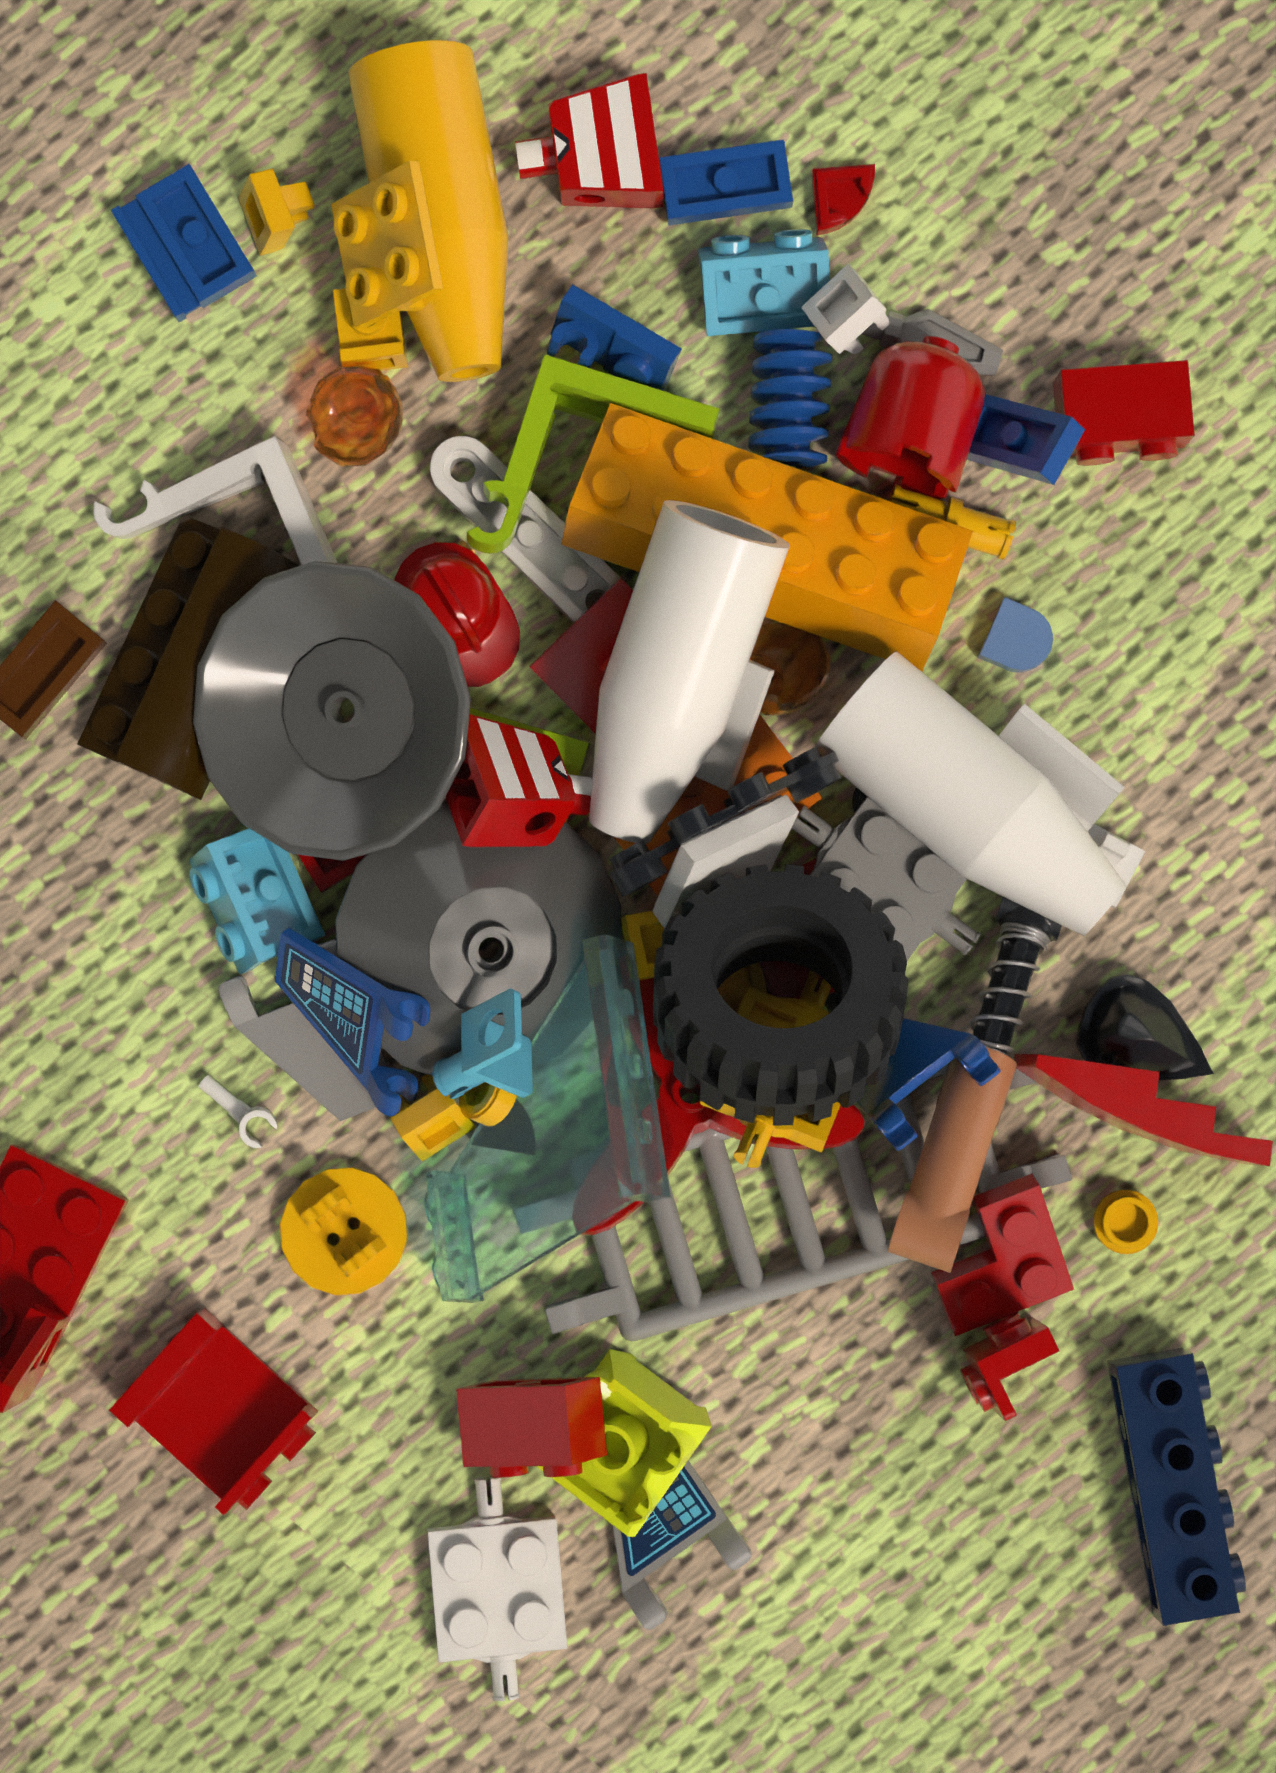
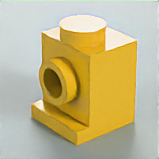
M346 288L334 289L333 297L340 345V360L346 375L407 368L408 360L402 311H398L372 326L354 328Z

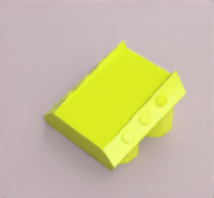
M609 1349L597 1368L584 1376L600 1377L607 1455L583 1462V1473L551 1478L626 1536L635 1537L710 1430L712 1424L706 1407L696 1406L636 1361L635 1356L631 1353ZM536 1466L543 1471V1466Z

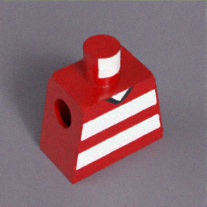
M647 73L636 74L552 101L548 104L552 136L515 141L520 179L557 174L563 206L663 207L664 190Z
M469 714L465 760L446 795V800L462 846H547L554 842L570 814L585 816L590 812L592 778L568 774L556 742L548 735Z

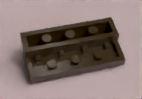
M183 515L77 745L202 800L210 780L207 776L193 726L197 666L221 616L264 577L300 565L280 553L224 527L218 529Z

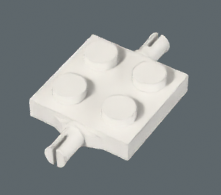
M489 1476L491 1501L488 1502L486 1478L478 1477L474 1479L478 1517H473L460 1525L427 1528L437 1656L439 1663L468 1659L490 1662L493 1690L492 1700L505 1701L503 1675H506L507 1695L510 1701L520 1698L516 1668L517 1659H521L532 1652L568 1649L557 1520L555 1516L522 1519L509 1514H503L502 1478Z

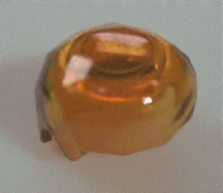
M367 364L340 365L318 380L309 400L310 404L307 406L306 416L310 420L315 436L314 447L319 454L341 467L365 466L390 450L400 435L404 416L403 404L399 393L387 375H383L380 369Z
M781 622L775 624L762 623L750 660L775 671L760 712L768 716H779L796 712L807 705L829 681L831 657L821 636Z

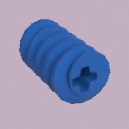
M773 329L761 331L754 336L753 348L764 356H760L753 361L752 373L763 381L757 382L751 387L750 398L762 406L750 411L749 423L761 431L749 436L748 448L753 453L794 468L812 467L827 462V455L810 449V442L828 438L829 431L811 424V417L826 414L830 411L829 404L812 399L813 392L831 387L830 379L814 374V367L832 362V354L815 349V342L824 339L819 332L799 329Z

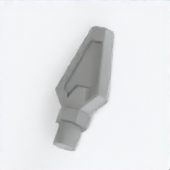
M929 309L906 317L889 311L887 315L889 325L883 331L873 322L861 334L880 340L879 346L885 348L907 341L922 342L925 336H936L946 339L959 347L958 355L967 360L977 370L979 375L986 376L996 375L1003 352L1001 348Z

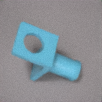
M510 988L461 1014L462 1051L437 1061L433 1066L434 1083L445 1097L450 1095V1099H456L484 1082L521 1098L533 1093L532 1044L528 1037L522 1035L521 994ZM502 1012L505 1024L504 1026L492 1022L491 1019Z

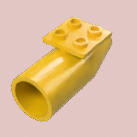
M446 40L418 41L388 47L363 57L353 64L348 71L369 183L331 204L334 217V231L338 239L346 281V295L350 303L354 328H366L398 311H407L438 380L443 382H460L482 378L499 371L501 368L509 238L473 50L463 43Z

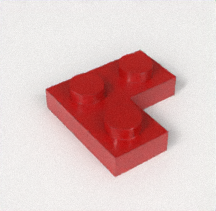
M1033 1173L973 1197L990 1247L989 1250L954 1263L951 1273L940 1269L930 1272L946 1318L955 1336L1074 1290L1041 1187Z

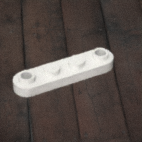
M456 436L445 440L434 451L430 463L431 477L436 489L474 527L478 526L487 533L496 532L501 528L507 508L500 502H489L483 493L484 482L490 480L503 481L507 467L484 444L472 437ZM462 461L471 463L475 467V474L472 479L467 482H458L453 479L451 471L455 464ZM530 490L511 544L501 553L574 623L588 610L586 607L587 598L596 592L605 593L620 577L602 559L561 545L565 523Z

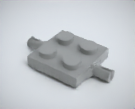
M866 796L852 817L836 826V828L810 811L807 806L801 809L798 816L816 828L817 832L798 818L795 819L791 829L820 849L817 853L814 869L809 875L819 877L821 871L841 878L840 888L850 892L853 887H856L872 899L871 913L874 914L881 911L887 915L895 927L893 940H897L903 945L907 961L918 945L934 935V933L962 952L964 956L971 950L973 946L956 935L953 930L972 943H976L981 933L976 932L950 913L955 895L967 878L961 876L868 796Z

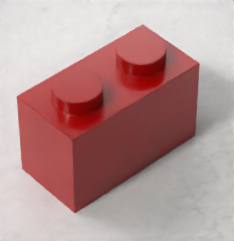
M1188 360L1060 370L1053 381L1055 412L1071 416L1085 429L1071 456H1076L1077 465L1106 464L1115 460L1114 453L1139 451V459L1142 461L1170 459L1178 456L1177 448H1184L1195 436Z
M600 1377L490 1380L456 1389L463 1467H489L490 1477L504 1478L528 1474V1466H543L545 1477H564L583 1473V1462L607 1455Z

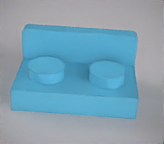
M806 229L780 231L774 234V241L749 243V237L745 235H726L713 238L711 240L712 247L698 249L707 336L815 327L801 307L830 281L829 251L822 237L812 238V231Z
M248 828L206 844L190 858L192 868L190 869L189 876L194 893L203 904L208 903L217 924L215 936L218 947L227 961L234 962L239 974L251 971L261 963L278 957L280 933L288 927L312 942L325 936L289 852Z

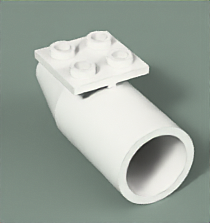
M667 500L663 502L599 690L589 822L595 828L622 840L635 843L644 840L645 843H649L694 776L726 791L734 786L775 671L750 660L790 547L789 543L781 537L757 525L713 509L681 501Z
M896 651L856 691L815 745L822 757L835 752L839 761L834 765L840 774L961 876L1083 936L1092 929L1127 887L1088 833V830L1125 787L1026 704L1017 711L998 736Z

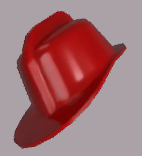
M433 542L415 549L401 563L394 581L420 595L455 641L467 687H481L491 683L512 667L519 651L520 627L512 607L487 566L473 551L456 543Z

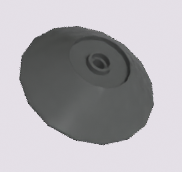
M313 561L264 577L221 616L197 666L193 726L208 779L244 826L289 853L345 861L396 846L439 810L465 760L471 697L455 641L420 595L372 567ZM346 698L353 703L355 710L354 716L350 721L344 719L341 714V704Z
M444 799L438 811L399 844L366 854L358 862L335 919L336 956L389 990L416 994L429 1002L430 1018L427 1025L423 1027L412 1020V1036L406 1041H399L393 1038L384 1027L381 1047L402 1066L433 1076V1066L437 1061L462 1051L461 1014L510 988L521 994L522 1035L528 1037L532 1044V1070L563 1056L602 1014L618 973L617 962L622 948L621 903L599 853L570 825L565 822L554 842L547 846H462L446 799ZM488 937L497 938L499 941L497 953L491 958H481L479 955L480 943ZM502 1012L498 1013L491 1021L504 1026V1014Z

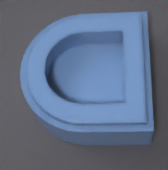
M1004 597L977 658L1010 672L1022 673L1038 667L1051 651L1053 644L1051 626L1047 619L1038 611Z

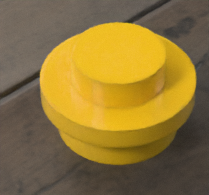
M1117 1190L1106 1195L1098 1203L1093 1216V1227L1097 1238L1106 1248L1120 1254H1133L1145 1249L1155 1238L1158 1230V1215L1152 1202L1143 1194L1132 1190Z

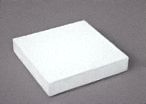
M779 795L681 843L652 911L664 928L670 917L677 914L681 915L682 902L693 892L702 890L706 894L710 893L711 880L731 872L735 879L746 876V867L767 864L768 871H771L799 813L787 795Z

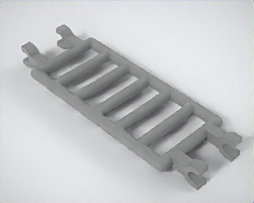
M949 1063L927 1080L945 1076ZM1016 1069L1009 1090L1037 1082ZM909 1093L896 1105L904 1114L906 1121L918 1134L917 1138L900 1150L911 1185L924 1145V1139ZM709 1128L702 1133L694 1134L684 1152L700 1148L739 1284L702 1294L667 1176L658 1189L650 1196L648 1202L678 1302L645 1312L640 1311L617 1229L614 1226L610 1230L592 1235L607 1288L546 1305L545 1311L552 1334L615 1315L620 1334L625 1340L632 1342L910 1259L887 1252L891 1239H886L857 1138L840 1147H833L862 1247L825 1258L794 1150L767 1146V1153L801 1265L764 1276L724 1140L733 1137ZM991 1143L977 1186L981 1194L1033 1173L1042 1189L1071 1181L1072 1176L1065 1155L1060 1156V1154L1000 1171ZM607 1148L582 1155L574 1161L572 1168L578 1190L517 1207L516 1212L523 1234L575 1219L576 1201L581 1189ZM978 1213L969 1215L960 1245L986 1237Z

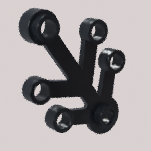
M814 747L782 765L787 776L768 784L761 772L727 791L729 798L723 801L725 809L709 816L704 805L701 804L676 817L668 823L670 830L666 833L670 841L649 851L643 840L609 859L615 869L610 875L621 896L624 897L668 873L661 858L675 850L678 852L681 843L747 812L786 791L790 792L794 802L797 803L841 779L834 765L839 761L836 753L832 752L822 757L818 748Z

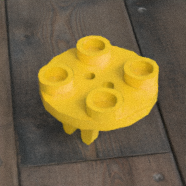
M356 1167L327 1169L305 1180L288 1199L280 1222L281 1247L292 1271L310 1287L333 1295L360 1294L384 1282L400 1263L409 1239L406 1212L396 1192L377 1175ZM356 1217L359 1219L360 1226L357 1229H352L349 1226L350 1218ZM331 1233H336L339 1236L340 1241L337 1245L329 1243L328 1237Z

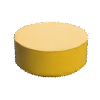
M484 1082L460 1096L459 1105L462 1114L466 1118L484 1126H494L508 1115L517 1096Z

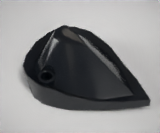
M1129 974L1110 977L1096 990L1085 1006L1078 1026L1076 1046L1084 1061L1159 1072V1080H1178L1214 1074L1201 1046L1173 1003L1149 981ZM1102 1055H1109L1110 1063H1107Z

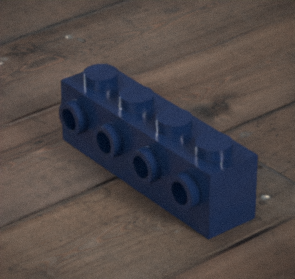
M1184 1348L1108 1360L1107 1365L1153 1616L1162 1626L1240 1613L1237 1593L1246 1591L1245 1576L1238 1553L1229 1554L1225 1529L1234 1527V1516L1227 1490H1218L1213 1465L1222 1463V1450L1216 1427L1214 1425L1206 1426L1202 1401L1211 1398V1391L1204 1362H1195L1193 1353Z

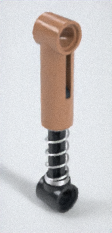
M1002 897L996 918V923H999L1001 926L999 931L1001 936L996 940V945L1000 951L996 962L991 963L987 967L991 977L987 989L982 990L978 994L979 1000L982 1003L979 1015L970 1020V1027L973 1030L972 1035L976 1036L985 1045L990 1058L998 1065L1001 1071L985 1085L979 1086L956 1058L949 1062L909 1191L907 1190L887 1251L951 1273L970 1214L969 1209L1017 1067L1016 1061L1010 1058L1007 1052H1014V1049L1010 1047L1016 1025L1023 1024L1018 1018L1025 998L1032 997L1027 990L1033 972L1041 970L1036 965L1039 954L1048 949V942H1057L1062 925L1005 897Z

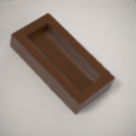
M56 600L0 665V720L24 739L31 735L107 644L106 641Z

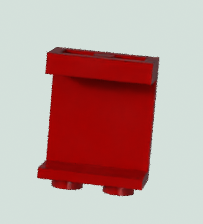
M206 1308L197 1312L109 1409L127 1428L137 1422L221 1500L215 1508L223 1516L236 1502L245 1510L253 1504L272 1482L264 1473L280 1453L290 1462L315 1435L316 1432L307 1423L318 1412L317 1409Z

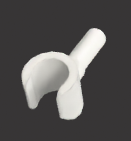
M207 1075L200 1082L198 1087L228 1111V1114L239 1123V1134L244 1143L252 1148L263 1147V1144L258 1139L250 1136L246 1131V1124L251 1118L263 1117L267 1119L270 1125L277 1129V1122L273 1113L265 1107L255 1106L250 1108L242 1100H238L210 1075Z

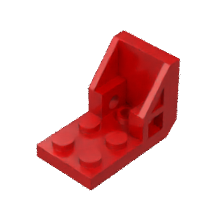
M15 1144L10 1145L0 1166V1413H4L27 1400L39 1383L129 1201Z

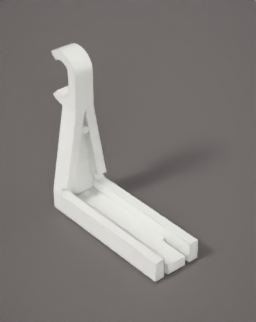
M276 436L225 459L161 492L156 486L144 480L140 492L146 496V510L142 514L122 523L116 524L111 516L112 509L98 502L94 503V518L98 526L105 533L113 537L129 539L183 515L263 484L264 474L301 565L313 561L337 563L290 448Z

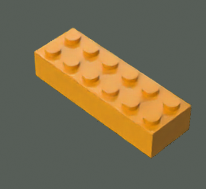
M612 403L609 404L570 502L561 545L640 572L664 501L686 502L734 516L774 533L790 545L765 617L883 659H887L897 651L921 672L923 671L939 636L973 533L972 530Z

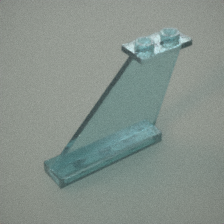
M606 934L582 940L585 958L531 1042L533 1093L524 1098L517 1096L508 1115L494 1126L479 1124L449 1172L435 1170L425 1173L428 1191L425 1195L424 1207L428 1221L432 1225L436 1252L432 1270L434 1280L441 1292L442 1301L463 1303L484 1301V1292L635 1201L651 1202L670 1198L634 943Z

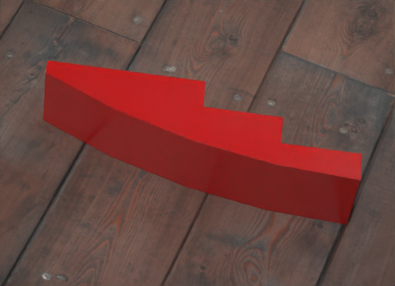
M1014 1054L1017 1070L1063 1101L1122 1131L1183 1152L1241 1164L1270 1167L1273 1141L1213 1132L1216 1106L1156 1098L1159 1072L1041 1054Z

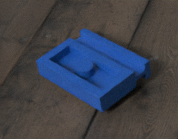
M190 164L135 195L136 199L121 208L118 205L111 209V212L178 323L185 320L186 315L201 306L205 308L257 277Z

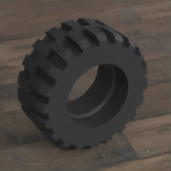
M767 864L746 867V876L735 879L731 872L711 880L709 894L704 893L702 890L693 892L682 902L681 915L677 914L670 917L662 932V946L656 950L653 1025L658 1028L657 1043L663 1058L668 1061H674L673 1074L685 1088L692 1089L697 1084L701 1087L700 1101L715 1110H720L723 1104L735 1108L734 1118L754 1123L756 1115L773 1117V1126L793 1125L794 1116L807 1114L811 1122L830 1117L832 1106L835 1102H839L843 1108H849L864 1097L866 1084L870 1086L876 1085L887 1071L889 1056L894 1055L901 1033L909 979L905 976L907 959L903 945L897 940H893L895 927L885 913L881 911L874 914L871 913L872 899L860 889L853 887L850 892H847L840 888L841 878L821 871L819 877L804 874V866L785 864L784 871H768ZM764 961H785L804 966L820 975L834 989L841 1003L827 1016L814 1023L795 1028H773L756 1024L740 1016L723 1000L717 989L730 975L743 967Z

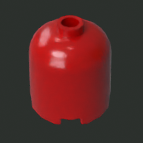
M925 336L922 342L907 341L896 343L879 352L870 366L836 453L840 462L864 478L868 477L870 468L895 476L893 486L897 484L901 488L937 499H945L948 490L956 493L985 398L982 378L967 360L958 355L959 347L940 337Z

